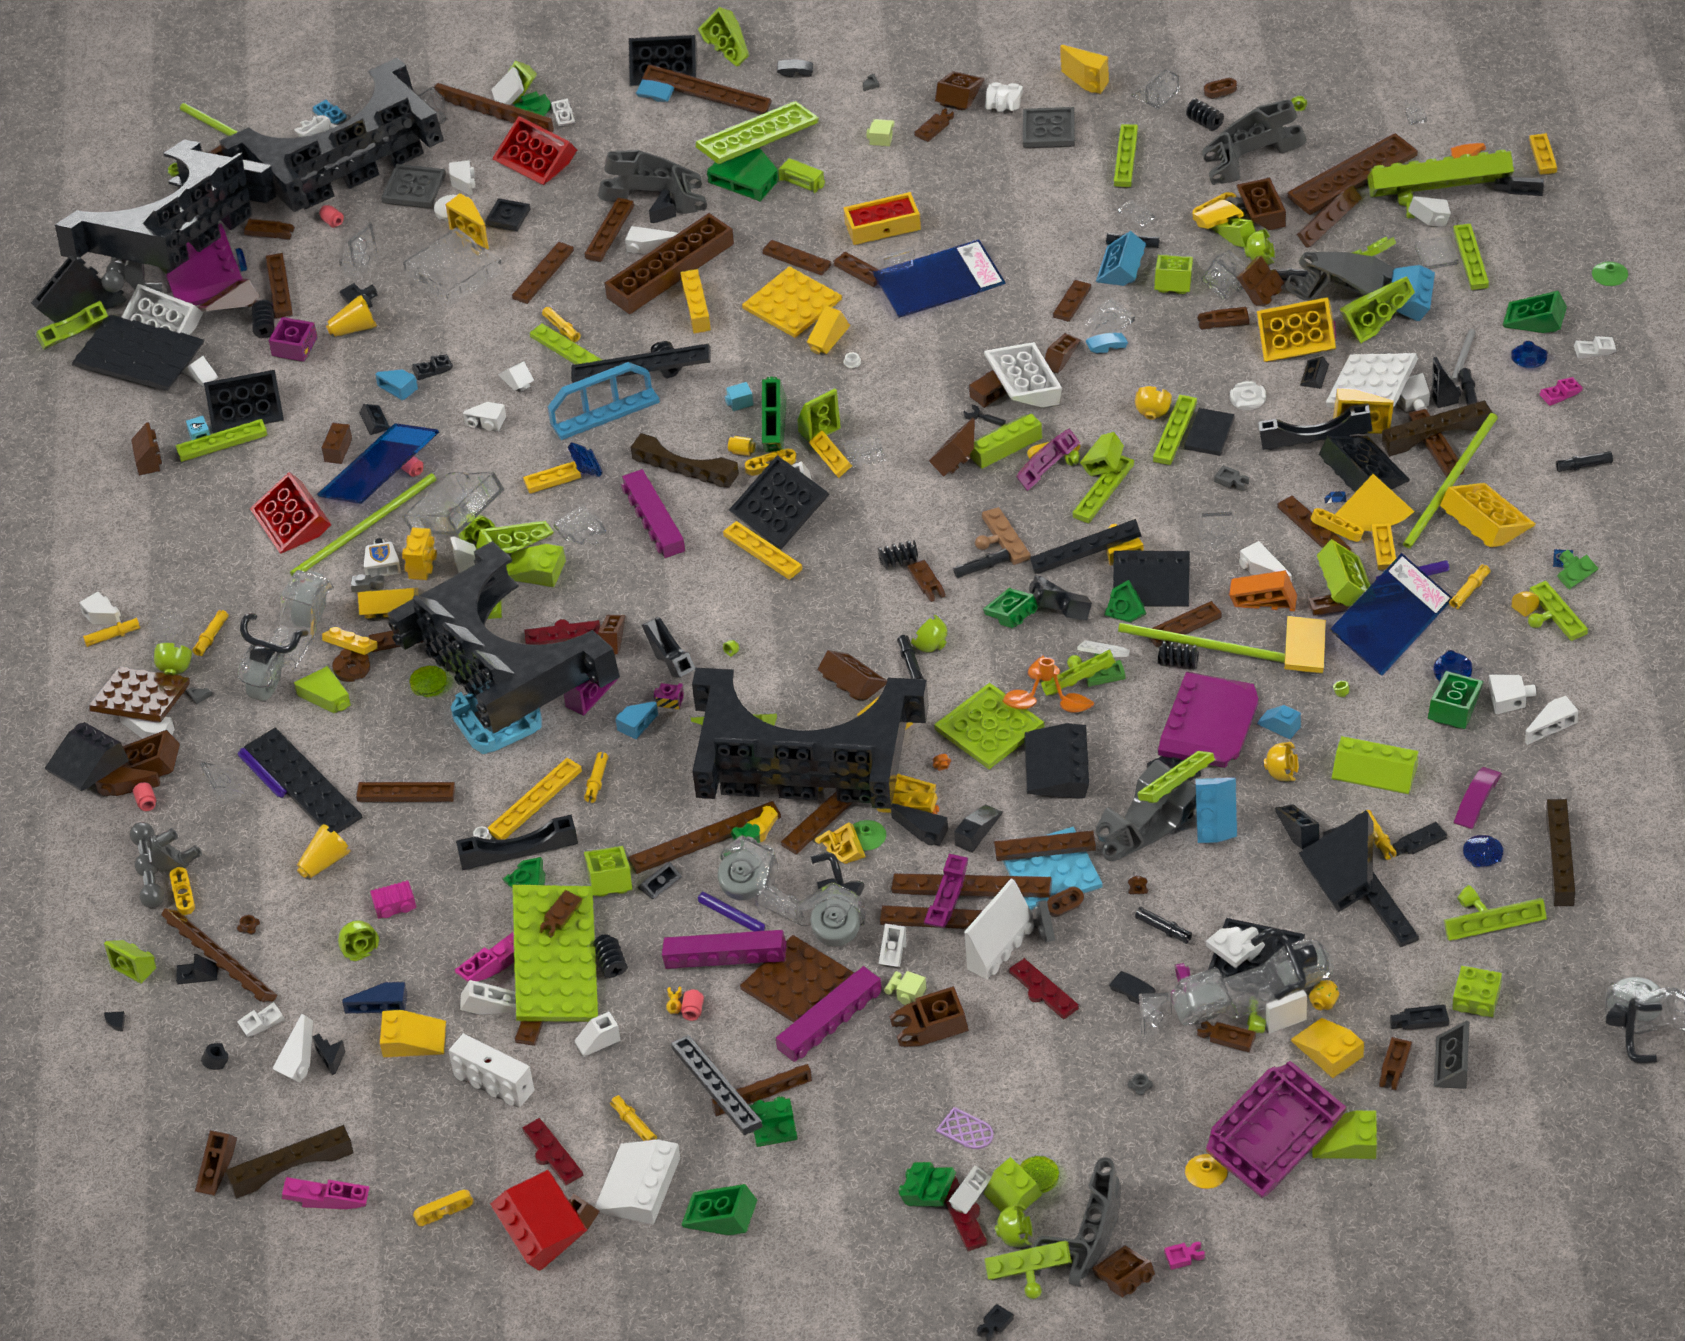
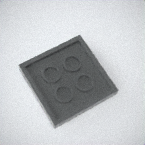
M1074 107L1023 109V148L1075 146Z
M396 164L381 197L382 203L431 208L446 176L445 169Z

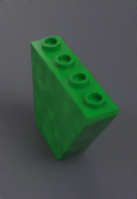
M760 147L720 164L714 162L707 169L708 183L760 202L779 182L777 168Z
M774 376L762 379V445L765 452H776L784 449L787 397L781 380Z

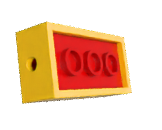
M911 192L843 207L845 225L853 245L921 230L920 213Z

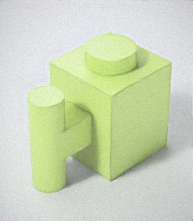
M874 119L866 133L870 145L890 146L893 136L892 127H894L895 122L893 120Z
M895 971L884 989L886 994L891 995L895 989L897 991V1000L904 1005L915 1002V998L921 997L926 990L925 977L907 971L902 980H900L902 974Z

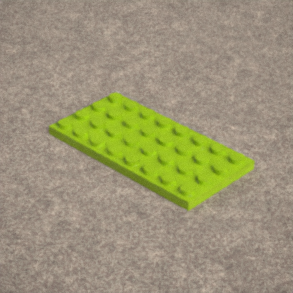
M512 885L516 1021L589 1022L591 1019L598 1017L595 946H593L595 933L592 886ZM564 890L582 898V904L562 930L555 928V935L552 938H549V929H545L540 933V925L545 922L544 916Z

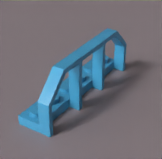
M627 362L562 387L548 405L551 426L559 438L563 440L660 403V400L652 388L648 370ZM629 371L643 375L646 390L619 400L616 376ZM610 379L614 402L589 411L586 388ZM580 390L584 414L556 423L555 411L567 395Z

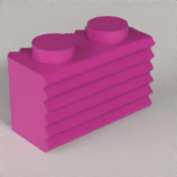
M408 880L370 891L378 919L389 918L401 912L407 913L416 908L415 899Z

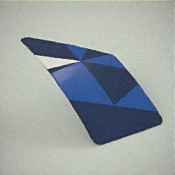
M1345 491L1330 492L1324 498L1325 503L1347 502Z

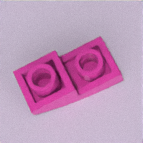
M1573 377L1558 380L1554 387L1541 389L1539 395L1551 406L1577 395L1583 388Z

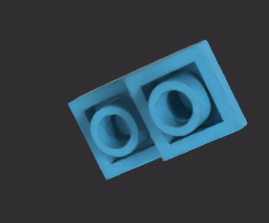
M642 80L636 94L638 97L653 98L654 101L668 102L674 87L657 81Z
M326 99L313 107L315 114L329 117L331 123L335 125L347 118L337 106L333 107Z
M1105 333L1086 339V344L1090 351L1094 353H1108L1109 347L1114 349L1126 348L1128 344L1123 333Z

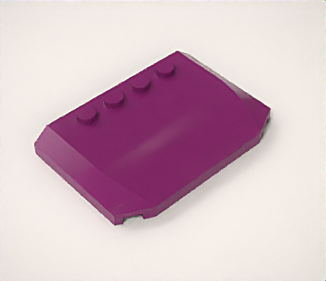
M219 223L220 239L201 252H197L188 242L186 245L189 260L169 274H166L174 298L195 306L200 305L237 280L242 279L222 223Z
M1186 672L1160 737L1158 755L1185 760L1197 751L1211 752L1215 760L1208 765L1222 768L1227 767L1230 760H1236L1240 756L1258 707L1259 698L1254 684Z
M1288 1061L1285 1065L1277 1068L1275 1066L1269 1068L1215 1123L1210 1132L1206 1152L1259 1197L1264 1198L1335 1126L1345 1113L1347 1107L1293 1062Z

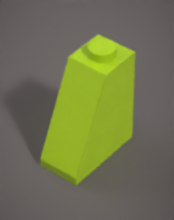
M1115 432L1103 434L1080 461V464L1090 476L1115 471L1118 467L1124 445Z
M328 666L294 682L298 697L332 713L343 711L351 706L348 692Z

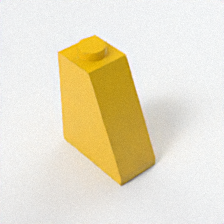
M825 305L807 340V344L813 353L818 355L820 353L827 354L851 326L840 310Z

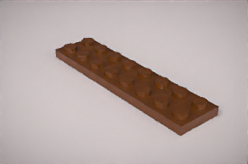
M1394 133L1288 191L1287 198L1308 215H1311L1329 205L1348 186L1353 185L1355 189H1358L1367 184V177L1371 169H1374V166L1384 165V167H1390L1394 163L1403 164L1418 156V150Z

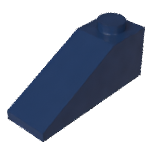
M397 981L384 982L342 999L345 1014L406 1010L408 994L405 982Z

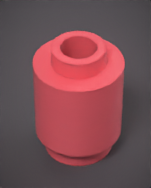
M324 205L319 211L320 218L332 228L342 224L344 216L333 206Z
M403 452L398 456L397 463L399 467L411 477L422 473L423 462L414 455Z
M139 783L133 789V794L138 807L143 811L152 810L156 805V797L152 786L149 783Z
M689 990L684 993L681 1013L686 1020L695 1021L701 1015L704 996L698 990Z

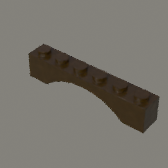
M1483 400L1382 430V446L1390 457L1407 452L1422 440L1440 432L1449 430L1475 432L1480 429L1489 414L1492 413V410L1486 401Z
M643 433L639 434L630 447L632 459L639 463L644 462L653 467L667 469L669 472H677L685 477H693L702 482L713 483L718 487L730 488L739 475L738 462L723 457L705 460L681 457L667 450L656 437Z
M1547 799L1546 823L1551 852L1554 907L1574 906L1575 882L1567 799Z
M341 1125L226 1169L229 1184L237 1199L258 1191L270 1179L292 1167L317 1161L333 1162L354 1154L345 1126Z

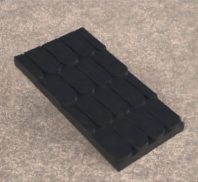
M108 315L101 326L94 332L91 339L86 342L84 348L76 355L72 366L168 391L202 347L204 339L182 332L177 333L162 327L157 328L136 320L131 321L119 316Z

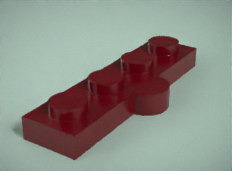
M560 619L555 622L554 626L524 629L525 643L528 645L558 643L576 638L591 630L598 635L600 621L569 624L567 620Z
M1025 958L1009 968V973L1029 989L1028 998L1030 1001L1037 1003L1043 1000L1063 1020L1079 1009V1004Z
M540 1117L522 1127L524 1134L537 1149L535 1153L536 1162L540 1165L550 1164V1167L565 1186L583 1176V1171Z
M954 1177L944 1204L967 1252L986 1246L987 1240L976 1219L980 1216V1206L974 1202L965 1214L955 1210L952 1207V1203L949 1202L960 1186L957 1177Z

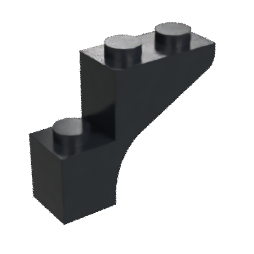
M1034 576V580L1031 581L1029 586V592L1034 595L1039 607L1061 610L1067 618L1088 619L1092 602L1087 596L1068 592L1041 576Z
M660 617L642 624V628L656 658L665 660L673 677H682L695 670V665L689 652L680 648Z

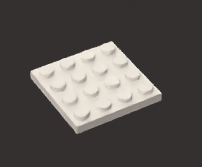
M1417 354L1349 355L1326 401L1327 407L1334 408L1337 388L1356 389L1394 400L1393 407H1395L1418 360Z

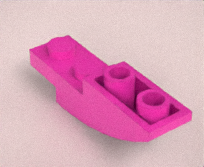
M513 932L488 950L484 947L457 967L455 973L467 982L469 980L477 982L505 970L514 962Z
M286 1177L282 1199L302 1202V1207L353 1209L366 1206L369 1186L329 1179L327 1184Z

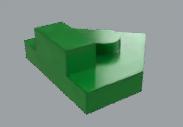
M537 91L521 96L522 102L514 104V107L543 116L552 108L545 94L539 95Z
M1129 580L1112 589L1108 607L1105 610V616L1131 623L1147 614L1139 595Z
M538 857L522 860L517 865L518 868L511 875L508 874L503 879L504 883L511 888L512 885H545L546 873L543 870V859Z

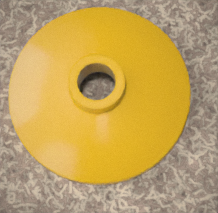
M1209 1154L1193 1157L1185 1168V1175L1188 1181L1202 1189H1211L1221 1185L1228 1174V1170Z

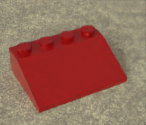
M518 116L492 160L541 185H545L569 165L578 149L570 141Z
M288 472L250 508L280 554L320 537L332 525L303 482L291 472Z
M549 1170L505 1190L490 1203L527 1264L538 1271L544 1269L587 1231L584 1223Z

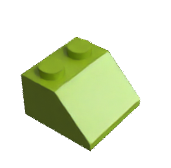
M112 940L104 943L111 968L140 984L157 968L154 956L150 952L142 951L133 943L130 944L124 940Z
M1009 1157L994 1170L983 1193L1000 1212L1007 1207L1017 1204H1023L1027 1209L1042 1196L1038 1184L1012 1157Z

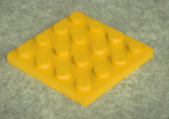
M789 266L742 304V309L796 338L819 319L825 305L829 307L835 306L842 300V295Z

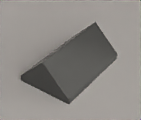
M1466 1020L1436 1036L1434 1087L1467 1089L1469 1021Z

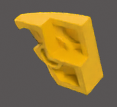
M1221 199L1195 213L1194 216L1198 227L1209 229L1228 222V218L1232 216L1241 218L1244 214L1234 204Z
M849 822L834 832L828 830L815 838L816 843L820 844L822 842L827 847L826 850L833 853L844 864L866 857L854 826Z

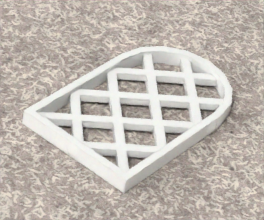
M1084 640L1077 647V650L1101 654L1110 649L1114 657H1127L1130 650L1124 647Z

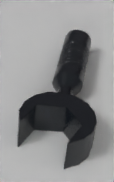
M972 405L974 412L967 413L964 411V417L968 420L980 417L987 422L1003 426L1006 423L1004 419L989 414H980V409L976 405Z

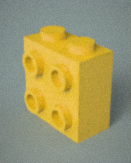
M412 527L410 535H407V546L403 548L402 558L405 559V572L408 573L409 579L427 580L428 575L432 574V562L437 558V550L434 549L435 539L431 535L430 529Z

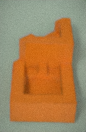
M1484 143L1464 144L1452 147L1451 153L1454 158H1461V155L1464 154L1476 156L1480 151H1484L1486 146Z

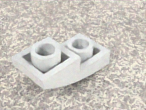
M568 99L551 102L559 127L575 123Z

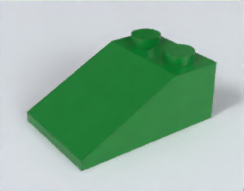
M1559 290L1511 301L1508 304L1502 325L1504 328L1538 333L1555 332L1561 329L1567 306Z
M1446 671L1430 700L1427 719L1433 720L1436 723L1448 724L1455 728L1466 729L1484 681Z
M746 1184L693 1192L681 1225L683 1228L728 1236L747 1233L758 1200Z

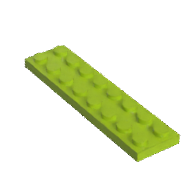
M794 101L698 140L695 147L714 162L720 164L817 124L819 117Z

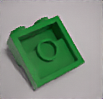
M1008 588L984 607L983 611L985 615L997 618L1000 625L1013 628L1022 624L1027 616L1034 614L1038 604L1033 594Z
M779 1096L770 1102L757 1100L753 1105H749L760 1118L763 1126L754 1131L756 1147L798 1140L790 1098L785 1099V1097Z
M913 1162L911 1168L906 1170V1181L904 1185L899 1187V1196L905 1205L943 1206L956 1171L953 1167H934L932 1162Z

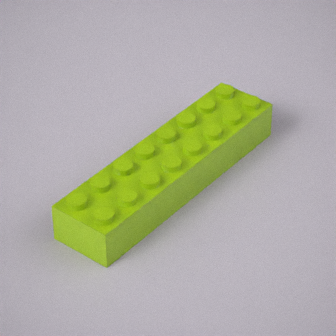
M1497 150L1492 154L1488 152H1481L1476 156L1464 154L1461 155V158L1448 156L1444 157L1443 160L1437 161L1435 158H1432L1422 163H1419V161H1411L1406 165L1394 163L1390 167L1378 165L1371 169L1367 178L1370 197L1399 194L1407 189L1417 192L1495 182V179L1511 177L1514 173L1511 151Z

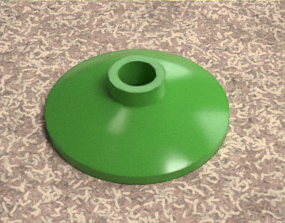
M1606 261L1597 264L1593 268L1592 276L1601 285L1617 286L1627 280L1628 270L1620 263Z
M862 820L853 824L863 851L876 849L884 843L886 830L880 823L873 820Z

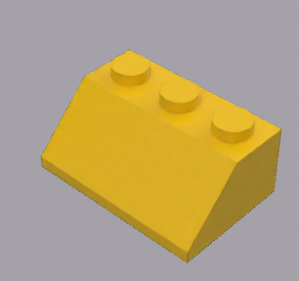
M418 588L358 592L359 615H364V618H376V614L383 613V617H389L388 612L412 600L413 596H418Z

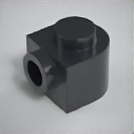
M212 1043L206 1047L201 1057V1062L206 1068L211 1070L223 1069L228 1062V1053L225 1051L222 1043Z

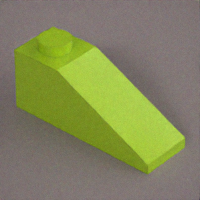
M1228 218V222L1211 228L1233 245L1243 248L1247 247L1248 238L1256 232L1252 220Z

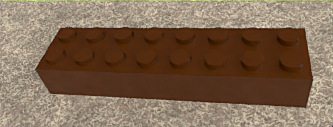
M706 214L604 283L606 298L629 315L679 282L681 280L680 272L696 270L734 245L732 228L712 214Z

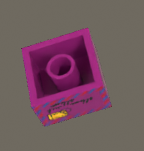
M281 317L268 340L271 355L305 362L318 338L315 323Z

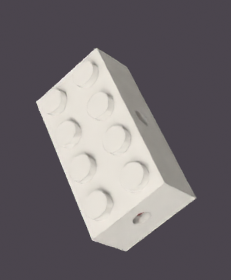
M462 1034L448 1050L453 1074L458 1080H466L474 1088H482L492 1097L498 1096L504 1099L508 1105L521 1107L534 1092L530 1066L472 1037Z

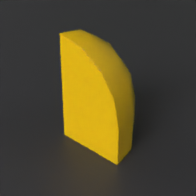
M1528 591L1519 592L1513 596L1511 607L1526 617L1539 608V596Z

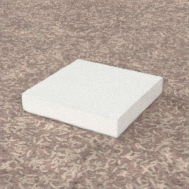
M514 67L492 89L495 101L511 105L524 91L518 71Z
M1304 990L1266 1004V1029L1269 1034L1307 1020V995Z

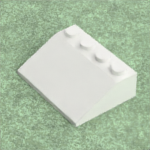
M138 284L122 318L190 335L197 327L203 312L193 304Z
M1034 342L984 351V355L1011 400L1042 408L1059 405L1062 387Z
M1009 880L964 932L967 969L987 980L992 974L995 975L998 972L1003 961L1006 962L1010 958L1014 948H1018L1026 935H1030L1034 929L1033 914L1015 880Z
M663 1140L621 1144L595 1205L600 1210L599 1213L654 1225L680 1160L678 1144Z

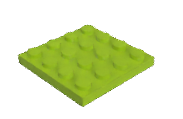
M990 682L934 724V728L938 733L989 770L1025 743V732L1042 729L1045 726L1044 721L1029 710L1015 709L1006 705L1002 701L1006 694Z

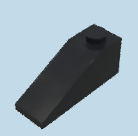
M1433 357L1431 397L1437 408L1459 403V396H1461L1460 387L1456 386L1452 377L1438 358Z
M892 803L891 816L896 822L927 845H941L948 831L947 817Z
M985 804L965 817L954 831L955 846L973 853L1003 812Z
M1294 804L1275 808V812L1289 837L1299 848L1303 850L1305 847L1320 840L1319 823Z

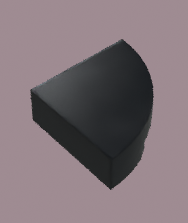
M104 1012L106 1023L116 1031H123L125 1012Z

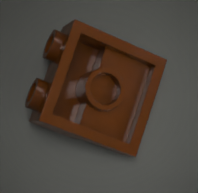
M1262 255L1257 256L1237 276L1252 303L1256 306L1268 305L1272 301L1271 297L1282 291L1281 286L1284 284L1276 269L1270 270Z
M1126 1245L1092 1268L1094 1275L1108 1284L1109 1290L1122 1298L1127 1294H1133L1139 1285L1144 1282H1150L1155 1275L1151 1261Z

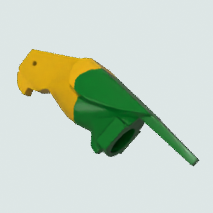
M765 806L760 817L750 820L742 828H733L731 835L737 846L721 855L720 859L723 860L734 852L745 851L765 841L766 836L778 818L774 808Z

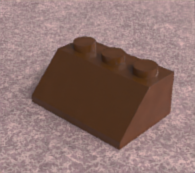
M1270 177L1236 185L1253 222L1267 230L1286 227V210Z
M827 650L817 669L823 674V678L831 682L834 681L837 683V688L848 691L850 693L849 696L858 701L860 699H869L883 688L887 682L885 678L858 659L844 652Z

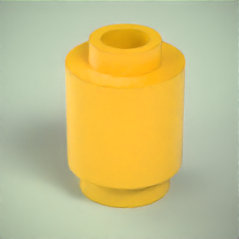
M740 436L729 438L728 451L732 452V454L750 456L751 453L755 452L756 443L753 442V438Z

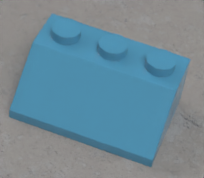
M1129 231L1109 244L1106 248L1096 282L1121 286L1134 282L1137 278V270L1141 265L1140 261L1144 254L1146 243L1132 231Z
M1421 265L1395 268L1391 283L1407 276L1415 291L1397 312L1420 321L1430 310L1435 272Z
M1236 778L1195 779L1198 843L1220 842L1237 837Z

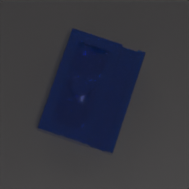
M570 443L568 449L577 466V470L583 474L587 473L592 476L596 474L597 477H600L603 471L592 449L587 450L582 445Z

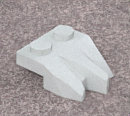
M997 82L989 84L986 92V110L995 108L997 112H1003L1005 109L1011 111L1019 109L1023 86L1015 83L1009 85H1002Z
M321 115L314 116L312 121L304 120L300 122L302 127L294 130L299 137L327 131L337 127V125L332 124L329 117Z
M1239 927L1219 929L1206 940V947L1235 968L1246 959L1251 961L1255 958L1265 944L1261 942L1257 946L1252 945L1251 939L1259 934L1258 929L1254 927L1244 931Z

